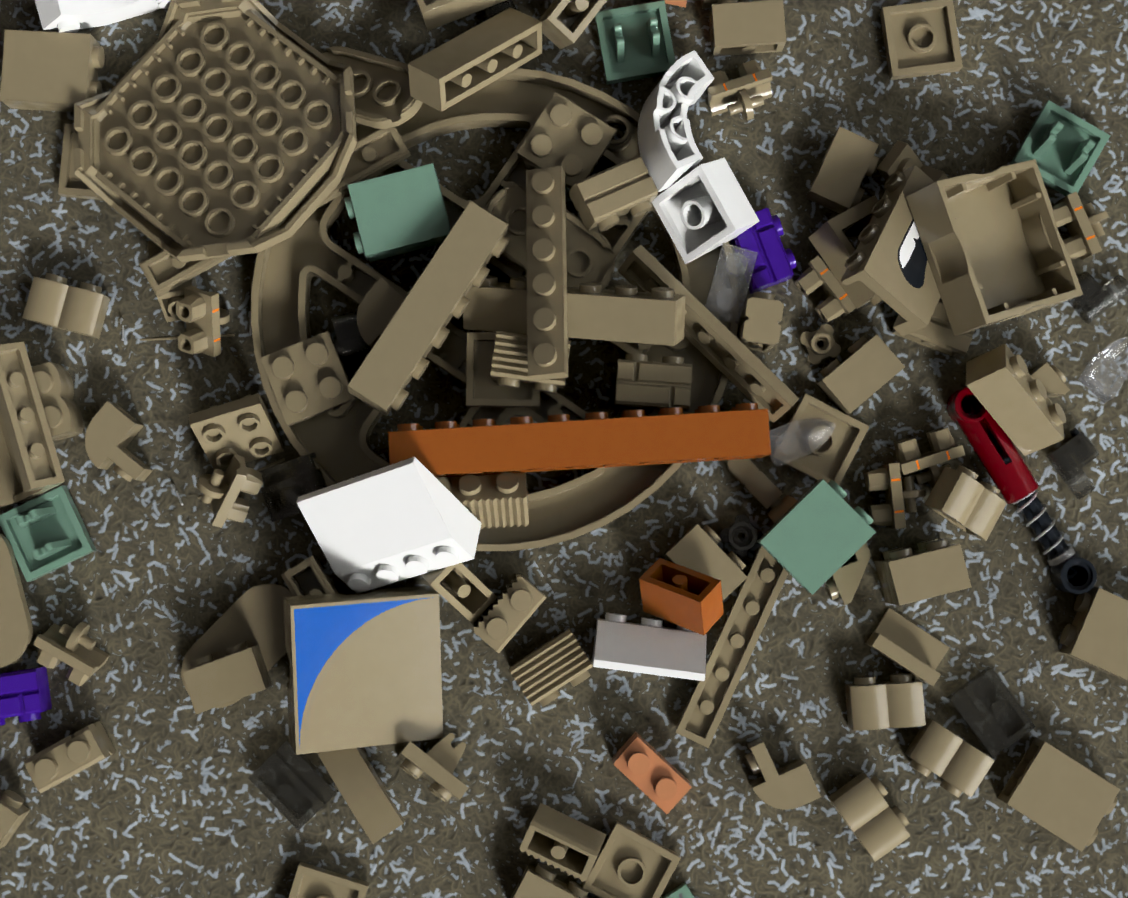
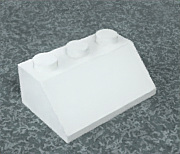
M606 613L605 619L597 618L592 655L593 667L705 681L707 634L701 635L677 625V628L662 627L663 620L641 617V624L626 622L627 615Z

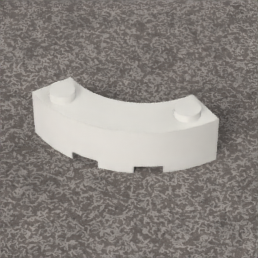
M35 0L43 30H58L59 33H76L80 29L105 26L154 12L158 9H168L171 0Z
M695 50L682 56L668 69L645 101L640 113L637 132L640 156L658 192L668 189L694 170L703 159L695 144L690 120L687 119L688 107L697 102L715 78Z

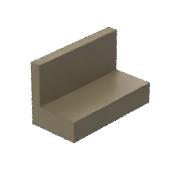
M891 608L887 609L865 643L931 686H934L941 674L936 671V668L950 648Z

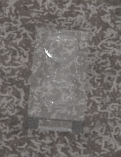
M726 243L722 244L705 307L717 319L735 324L739 323L758 252Z

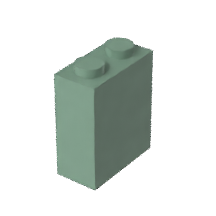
M433 163L347 185L350 196L344 197L346 209L350 219L356 218L359 231L353 233L358 253H365L369 262L442 244L451 231Z
M819 479L757 540L811 595L876 533L870 526L874 522L873 519L861 507L857 506L853 509L844 500L847 493L832 479L828 483L824 479Z

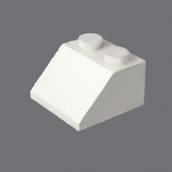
M725 158L699 165L652 201L656 212L685 264L736 238L759 222L756 213Z

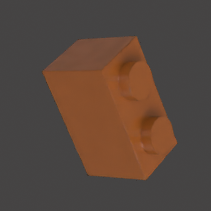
M659 558L639 578L643 611L701 635H705L724 614L721 580Z

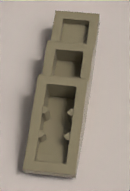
M363 748L317 753L372 844L404 824V818L386 793V786L366 758L368 755Z

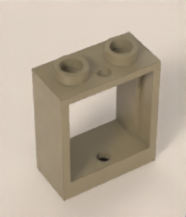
M875 195L828 220L809 237V240L857 309L868 302L876 306L883 301L861 281H856L848 286L841 282L847 269L845 262L856 251L845 236V233L858 226L864 229L870 223L873 217L871 213L872 208L879 201Z

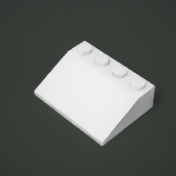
M416 457L299 496L296 502L332 570L357 594L469 561L475 557L481 522Z

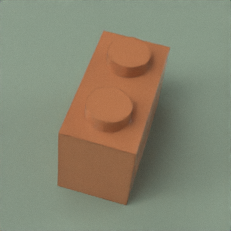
M637 732L611 758L613 765L666 814L692 788L689 780Z

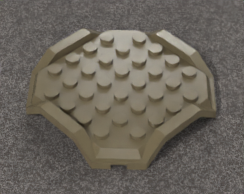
M171 0L158 40L108 92L74 103V128L78 132V148H74V174L124 219L181 263L259 253L292 237L341 182L357 144L353 71L350 65L331 61L281 24L258 0Z

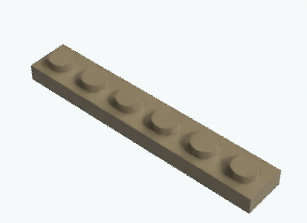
M562 166L526 170L528 377L531 381L569 377L565 171Z
M641 244L632 251L617 271L631 285L637 286L639 292H651V288L668 287L674 289V294L686 295L684 336L752 403H758L759 409H768L769 419L773 423L799 400L786 384L768 369L758 357Z
M761 545L746 574L748 578L743 581L706 661L705 681H697L675 728V733L709 748L788 576V572Z

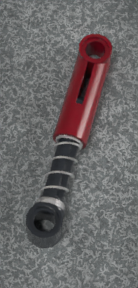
M968 387L954 392L947 402L949 416L960 426L985 469L1000 490L1006 503L1018 506L1017 513H1022L1027 521L1026 527L1030 526L1036 536L1034 541L1038 540L1045 550L1043 555H1048L1050 578L1053 585L1058 590L1067 593L1082 594L1088 592L1094 587L1097 579L1095 567L1090 561L1081 558L1079 553L1072 549V546H1067L1063 539L1064 533L1057 530L1054 525L1056 519L1049 517L1046 512L1047 505L1042 504L1038 499V491L1036 489L1039 485L1011 439ZM964 397H969L974 401L975 410L972 415H968L962 410L961 402ZM1071 566H1075L1079 577L1071 585L1067 579V571Z

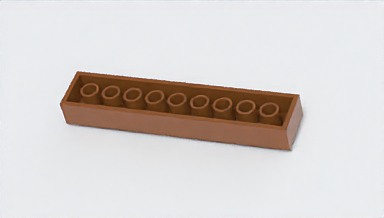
M758 403L735 404L731 411L721 412L720 405L699 406L698 409L694 410L695 413L683 414L682 407L660 409L657 416H645V410L623 411L621 418H608V412L585 413V420L570 421V414L547 416L548 422L533 423L532 417L526 416L510 418V424L497 425L495 419L472 420L473 427H460L457 421L435 422V429L423 430V426H420L419 423L398 424L397 431L388 432L389 462L392 465L416 457L436 478L464 476L467 474L489 475L501 474L503 472L522 473L763 458L771 455L768 409H758Z

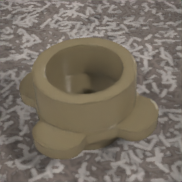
M823 324L816 331H805L801 334L800 343L805 346V351L808 354L807 361L810 364L817 365L824 358L829 356L835 358L840 354L841 347L835 343L833 338L834 329L831 325ZM818 341L823 342L824 345L822 348H819L817 346Z

